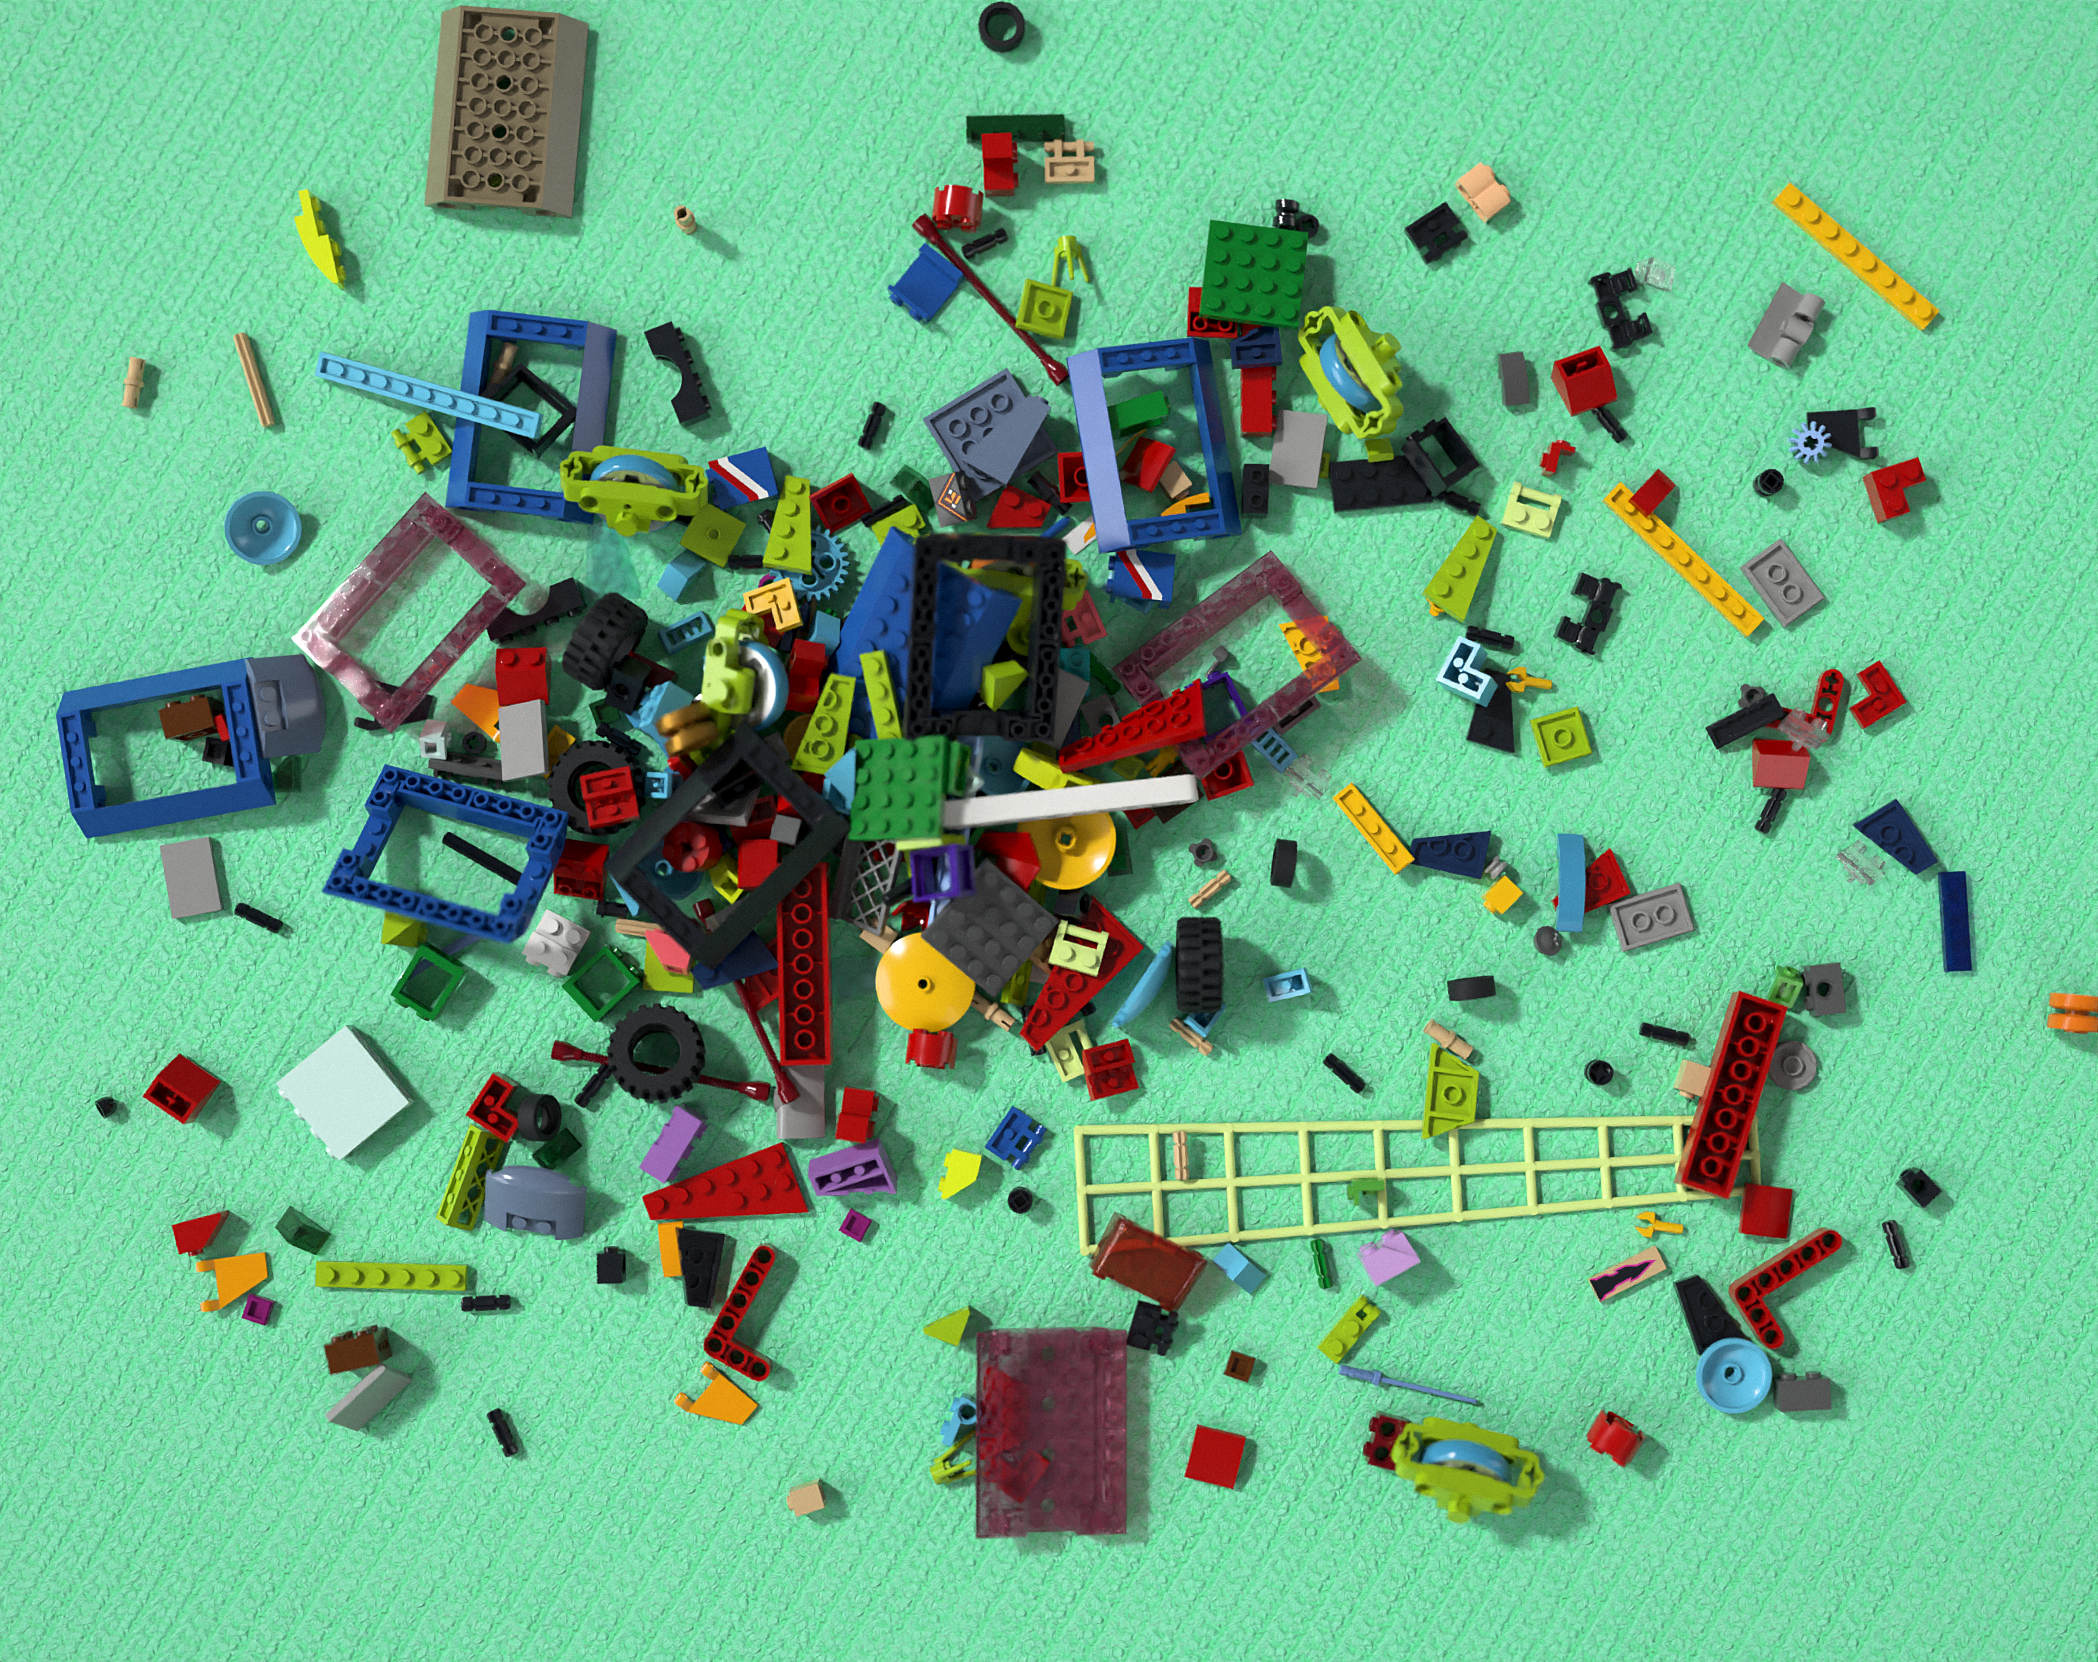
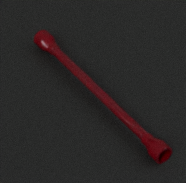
M926 213L917 218L912 224V228L919 236L937 246L943 255L963 272L964 278L975 287V290L981 294L983 299L988 301L987 303L994 308V311L1000 315L1004 322L1013 329L1015 334L1040 359L1050 380L1056 386L1061 385L1069 377L1068 369L1065 365L1046 354L1027 331L1015 328L1016 319L1012 317L1000 301H997L998 299L991 294V291L985 287L981 280H978L979 278L972 273L970 268L945 243L934 221Z
M707 898L695 903L692 908L696 917L711 934L712 931L705 919L715 914V908L711 899ZM742 979L734 981L735 990L740 995V1001H742L741 1003L745 1007L748 1018L752 1021V1027H754L756 1036H758L757 1038L763 1050H765L764 1053H766L765 1055L769 1059L768 1062H770L769 1064L774 1071L778 1096L782 1104L786 1105L799 1099L801 1095L796 1085L788 1078L786 1072L782 1071L783 1068L779 1065V1059H777L778 1057L772 1045H770L771 1042L767 1039V1033H765L766 1031L761 1024L759 1016H757L758 1014L755 1013V1007H753L747 990H745L744 984H742Z
M555 1040L553 1044L552 1060L562 1062L584 1060L609 1065V1057L607 1055L588 1053V1051L585 1052L583 1049L576 1048L564 1041ZM634 1061L636 1067L641 1072H647V1074L660 1075L672 1069ZM703 1074L699 1081L694 1082H697V1084L703 1083V1085L706 1084L707 1086L722 1087V1089L728 1088V1090L731 1089L732 1091L745 1094L753 1100L766 1103L771 1088V1083L741 1081L738 1083V1081L732 1082V1080L729 1081L728 1079H716V1077H707V1075L704 1076Z

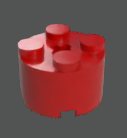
M944 185V190L941 191L939 187H936L932 221L937 223V229L949 231L952 228H961L963 232L975 233L976 227L981 225L983 192L978 191L977 195L972 193L973 188L960 185Z
M681 822L665 838L662 855L678 871L703 872L716 866L721 858L723 848L722 844H720L718 831L710 824Z
M913 1028V1033L908 1034L905 1064L910 1065L912 1060L915 1061L916 1066L945 1069V1064L950 1065V1070H954L958 1039L954 1038L953 1032L938 1031V1035H931L927 1029Z
M1601 1409L1586 1437L1591 1443L1589 1446L1591 1449L1601 1455L1606 1452L1613 1457L1612 1460L1615 1463L1626 1467L1627 1463L1632 1462L1646 1435L1641 1430L1638 1433L1633 1431L1632 1427L1634 1425L1623 1417L1611 1411H1608L1606 1414L1605 1409Z

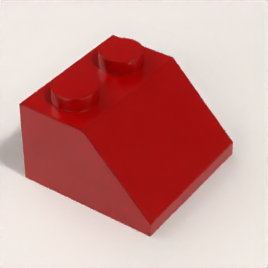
M546 647L496 649L495 675L499 706H511L538 699L544 700L545 705H550L552 660Z

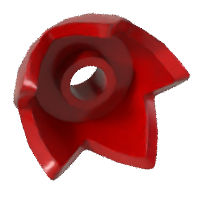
M913 898L901 903L891 915L896 916L899 913H903L901 922L902 932L921 925L923 932L928 927L931 903L914 902Z

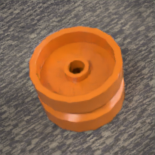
M2050 993L2049 1006L2056 1009H2065V1014H2049L2047 1028L2064 1029L2063 1032L2088 1034V1032L2098 1033V1017L2090 1016V1012H2098V997Z

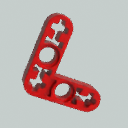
M1829 669L1820 674L1810 714L1782 707L1786 713L1784 720H1775L1764 727L1814 740L1828 738L1833 731L1843 688L1844 677L1842 673L1836 669ZM1831 674L1833 679L1837 680L1836 684L1830 686L1829 692H1834V695L1822 693V690H1828L1829 682L1825 681V679L1831 676ZM1822 698H1828L1831 701L1832 707L1829 711H1823L1820 708L1819 702ZM1816 715L1829 716V719L1826 718L1822 721V727L1825 728V732H1821L1818 735V730L1814 729V726L1820 724L1821 717H1816ZM1792 716H1798L1802 721V726L1798 730L1793 729L1789 724Z

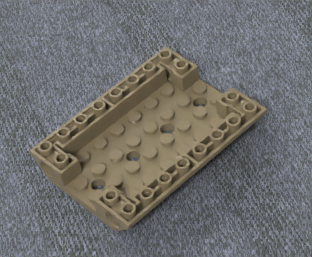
M462 5L442 12L425 207L474 211L475 206L520 209L523 215L572 218L589 33L588 23L561 13ZM507 30L515 31V37L510 41L503 39V33ZM503 78H508L511 80L510 87L505 90L498 88L499 81ZM498 127H504L507 130L503 138L494 137V131ZM493 176H501L502 183L498 187H491L490 179Z

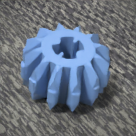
M1803 422L1801 423L1803 432L1796 428L1792 430L1798 436L1797 439L1788 438V442L1796 443L1795 446L1789 448V451L1799 450L1794 458L1799 460L1804 455L1803 461L1805 464L1809 463L1810 455H1812L1813 461L1817 463L1819 462L1818 453L1824 457L1828 455L1827 452L1822 450L1823 446L1827 448L1832 447L1831 443L1824 442L1825 439L1831 437V434L1821 435L1826 428L1824 425H1821L1815 431L1816 422H1811L1809 430L1806 423ZM1808 436L1816 439V444H1813L1815 447L1812 449L1804 446V441L1807 442L1805 438Z

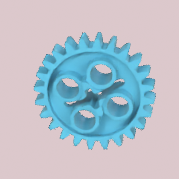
M819 525L815 531L811 529V544L815 547L811 556V561L813 562L812 575L774 568L769 572L770 576H777L773 583L788 577L792 580L798 603H800L802 597L806 598L807 604H810L811 598H815L816 602L820 603L822 595L829 600V591L837 594V586H844V581L841 578H847L848 572L843 570L849 568V562L843 561L847 559L848 552H841L844 549V544L836 545L838 536L829 538V529L824 534L820 533L821 527ZM822 561H829L833 566L825 569L821 567L820 563ZM819 575L825 577V579L822 580ZM805 577H811L815 580V583L806 585L802 580Z

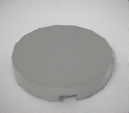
M1783 1041L1776 1044L1768 1076L1780 1088L1786 1090L1802 1089L1808 1086L1814 1079L1817 1059L1813 1051L1806 1044L1798 1041Z

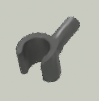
M1219 646L1212 653L1217 660L1213 662L1204 675L1205 677L1214 673L1217 667L1228 658L1229 653L1224 646Z

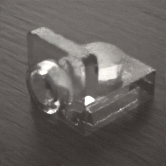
M1656 258L1638 261L1634 270L1637 286L1647 284L1664 292L1671 291L1676 266Z

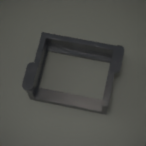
M520 362L500 384L492 383L480 396L503 402L523 382L562 415L537 443L530 437L501 429L539 461L547 448L576 420L577 409Z

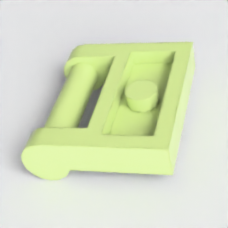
M1514 481L1501 525L1548 539L1562 500V495L1556 493L1550 495L1524 487L1522 483ZM1518 495L1549 504V511L1516 502Z
M1060 920L1049 964L1097 977L1109 933L1104 931L1098 933L1070 925L1068 921ZM1064 934L1097 942V950L1063 940Z
M1084 1019L1061 1028L1046 1043L1063 1083L1084 1074L1083 1065L1069 1033L1076 1031L1084 1050L1093 1048L1084 1027L1086 1026Z

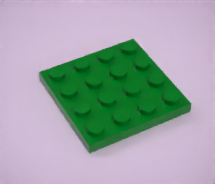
M1210 220L1199 317L1298 330L1309 233Z
M918 737L917 740H904L903 738L856 740L855 794L853 801H851L849 840L855 842L943 839L948 737Z

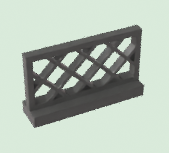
M849 833L846 835L830 904L832 919H842L877 936H884L890 907L885 906L884 903L879 904L874 892L881 888L882 893L885 894L895 888L903 850H897L896 846L894 855L890 857L885 845L889 842L896 845L898 840L876 841L877 845L870 849L868 841L854 842L849 840ZM879 849L884 861L877 865L873 852ZM866 856L872 868L867 872L864 871L862 866ZM886 865L889 870V878L884 881L880 868ZM873 872L879 884L874 888L871 887L867 878ZM860 880L862 881L866 892L862 895H859L857 890L858 882ZM867 896L873 906L869 911H866L862 899ZM855 903L861 914L857 918L851 916L853 904ZM874 912L879 919L877 927L872 925L869 915Z

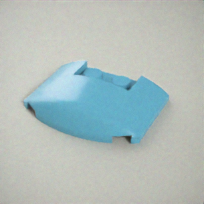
M1165 941L1110 1023L1113 1027H1120L1134 1019L1155 998L1166 979L1172 957L1171 942Z

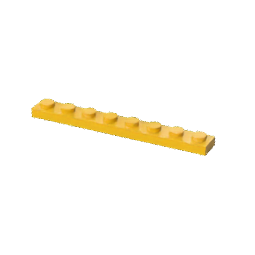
M1789 183L1772 202L1777 209L1918 330L1922 331L1940 311L1792 183Z
M1622 482L1618 483L1602 502L1745 638L1748 637L1765 618L1653 512L1645 518L1628 502L1634 494Z

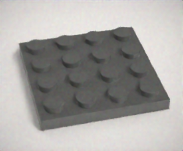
M985 859L975 871L976 896L951 899L920 937L992 997H995L1059 921Z

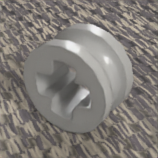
M1497 855L1490 861L1483 872L1490 873V878L1493 880L1505 868L1507 862H1502L1500 856Z

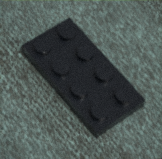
M1405 455L1393 456L1392 460L1369 462L1368 459L1329 462L1333 513L1429 504L1433 502L1432 492Z

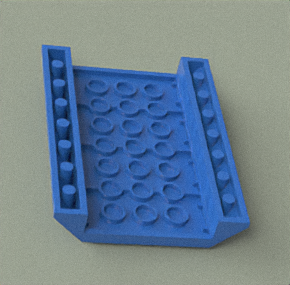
M891 526L840 632L839 644L829 658L827 669H822V681L819 686V690H822L823 693L831 673L857 677L848 732L860 736L863 740L878 739L859 656L862 653L886 649L904 728L914 546L912 542L914 537L894 526ZM937 561L939 563L931 708L968 709L981 685L983 666L991 665L1023 600L1003 588L995 591L946 562Z

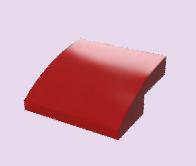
M1140 437L1119 473L1120 482L1125 485L1134 486L1140 491L1152 493L1176 449L1159 441Z
M630 766L580 776L583 800L586 803L588 822L591 829L641 819Z
M1128 1038L1082 1051L1084 1074L1091 1102L1139 1088L1132 1067L1135 1059Z
M1744 1183L1738 1232L1786 1239L1793 1189Z
M1197 1424L1184 1477L1233 1489L1246 1436Z

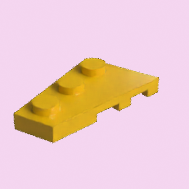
M1328 616L1278 624L1315 694L1340 690Z

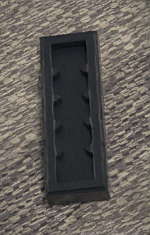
M1772 693L1705 727L1716 749H1719L1786 714L1777 697Z

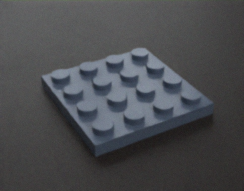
M1008 368L923 418L925 425L954 472L965 471L970 480L971 488L969 490L975 504L1003 486L964 465L963 459L1025 399L1024 394ZM1044 427L1041 428L1012 481L1059 453Z

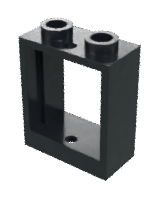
M1446 417L1438 422L1433 419L1422 427L1424 431L1421 433L1419 430L1414 431L1406 437L1408 442L1401 448L1404 455L1435 497L1480 466ZM1432 435L1457 468L1445 477H1443L1420 445L1421 442Z

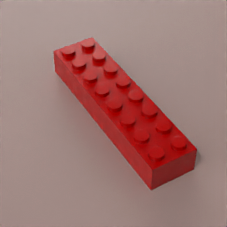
M819 862L777 905L780 1066L831 1065L834 1062L829 862Z
M1742 991L1732 993L1709 1066L1712 1070L1703 1097L1699 1098L1674 1179L1675 1184L1719 1199L1730 1198L1788 1007Z

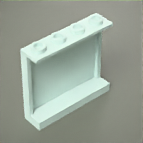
M353 1025L344 1026L276 1083L280 1088L278 1090L279 1094L286 1101H291L296 1107L294 1109L296 1115L301 1120H306L309 1123L311 1133L318 1140L322 1139L327 1145L326 1151L328 1154L339 1161L349 1157L348 1154L402 1109L409 1107L415 1102Z

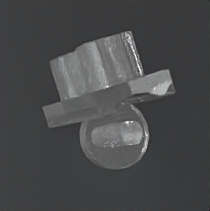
M1795 707L1779 723L1777 729L1788 734L1787 739L1793 741V750L1798 751L1801 746L1808 750L1811 747L1817 750L1829 738L1830 734L1826 733L1828 723L1817 718L1811 724L1805 722L1806 712L1799 707Z
M1305 754L1297 760L1294 759L1284 771V774L1291 778L1289 784L1296 788L1292 794L1296 798L1302 793L1308 798L1312 794L1317 799H1320L1330 788L1328 784L1332 774L1325 769H1320L1316 775L1308 769L1313 764V761Z
M1860 840L1840 851L1835 858L1844 865L1843 869L1849 873L1845 879L1849 884L1857 880L1861 884L1866 883L1871 886L1877 880H1882L1885 876L1882 870L1886 862L1879 856L1867 859L1863 855L1867 847Z

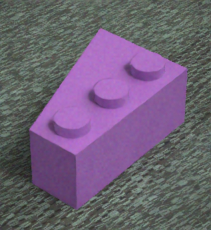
M685 1103L676 1105L673 1110L674 1114L669 1122L663 1126L660 1136L653 1143L639 1166L640 1169L663 1184L668 1182L669 1179L674 1181L681 1170L678 1167L679 1163L683 1158L687 1160L695 1148L692 1146L695 1138L698 1137L700 1139L708 1128L705 1125L708 1118Z
M880 1137L809 1161L808 1177L817 1196L849 1195V1192H865V1195L880 1191H889V1194H897L898 1177Z

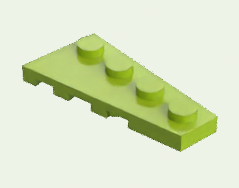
M785 476L763 559L764 567L812 575L810 479Z
M1477 515L1421 595L1462 623L1466 617L1498 529Z
M835 673L830 674L806 734L791 765V769L825 774L844 756L857 677Z

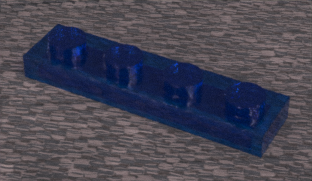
M1966 871L1937 872L1944 972L1972 971Z

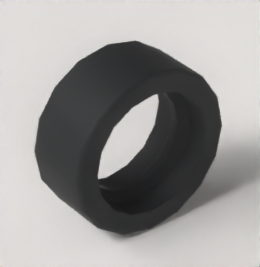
M1000 1L990 4L983 10L979 18L980 39L993 52L1006 53L1014 50L1024 39L1025 22L1023 14L1018 7L1008 2ZM1006 14L1014 19L1016 32L1013 37L1008 40L999 41L989 35L987 26L993 16Z
M1276 840L1270 875V884L1272 886L1286 888L1292 886L1297 858L1296 841Z
M1493 975L1447 981L1449 1001L1496 996Z
M530 1094L526 1096L518 1110L517 1121L521 1135L527 1141L548 1142L554 1139L561 1126V1107L553 1095ZM541 1107L542 1123L539 1129L537 1116L539 1108Z

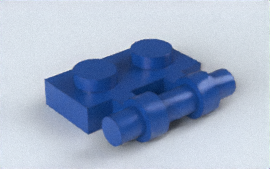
M1012 1105L984 1147L1003 1161L1011 1153L1016 1157L1011 1166L1020 1170L1024 1163L1027 1164L1031 1159L1030 1154L1037 1144L1040 1145L1044 1140L1042 1137L1048 1129L1039 1124L1035 1131L1030 1130L1028 1127L1033 1119ZM1022 1135H1025L1029 1140L1020 1150L1015 1146Z

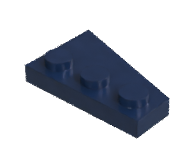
M1896 798L1852 825L1915 875L1938 862Z
M1491 831L1412 839L1409 853L1415 860L1411 864L1481 879Z
M753 929L713 971L698 963L690 969V972L703 990L707 991L740 979L759 975L769 970L778 969V962Z

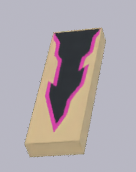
M1653 1245L1587 1278L1597 1300L1602 1302L1667 1268L1656 1246Z

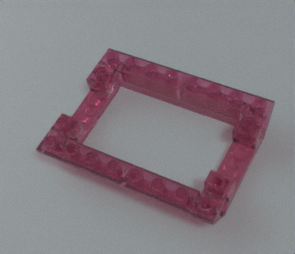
M424 492L297 632L292 640L323 670L332 674L358 699L357 702L392 734L527 583L427 492ZM437 535L492 586L398 690L391 695L347 654L338 643Z
M1272 550L1112 668L1140 708L1155 700L1162 702L1166 699L1153 680L1268 594L1273 597L1322 656L1320 660L1205 745L1206 749L1200 742L1199 737L1170 745L1185 766L1199 780L1203 779L1362 660L1332 622L1328 623L1303 594L1301 585Z

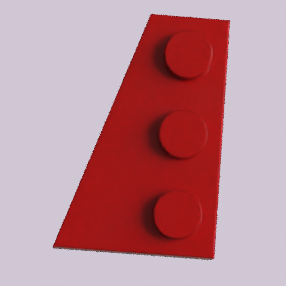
M1611 848L1603 852L1585 869L1584 914L1631 893ZM1558 895L1551 900L1555 911L1558 906Z

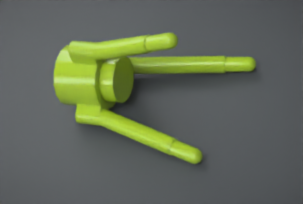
M1072 235L1059 237L1057 239L1058 246L1054 247L1055 257L1051 285L1056 287L1060 256L1062 260H1067L1069 278L1073 280V259L1077 255L1085 281L1087 283L1090 282L1082 256L1081 245H1077V237Z
M972 1429L942 1456L934 1459L935 1465L929 1467V1470L937 1485L944 1482L948 1484L955 1480L980 1474L983 1468L955 1474L956 1471L971 1465V1460L952 1466L949 1460L944 1461L976 1433L975 1429Z

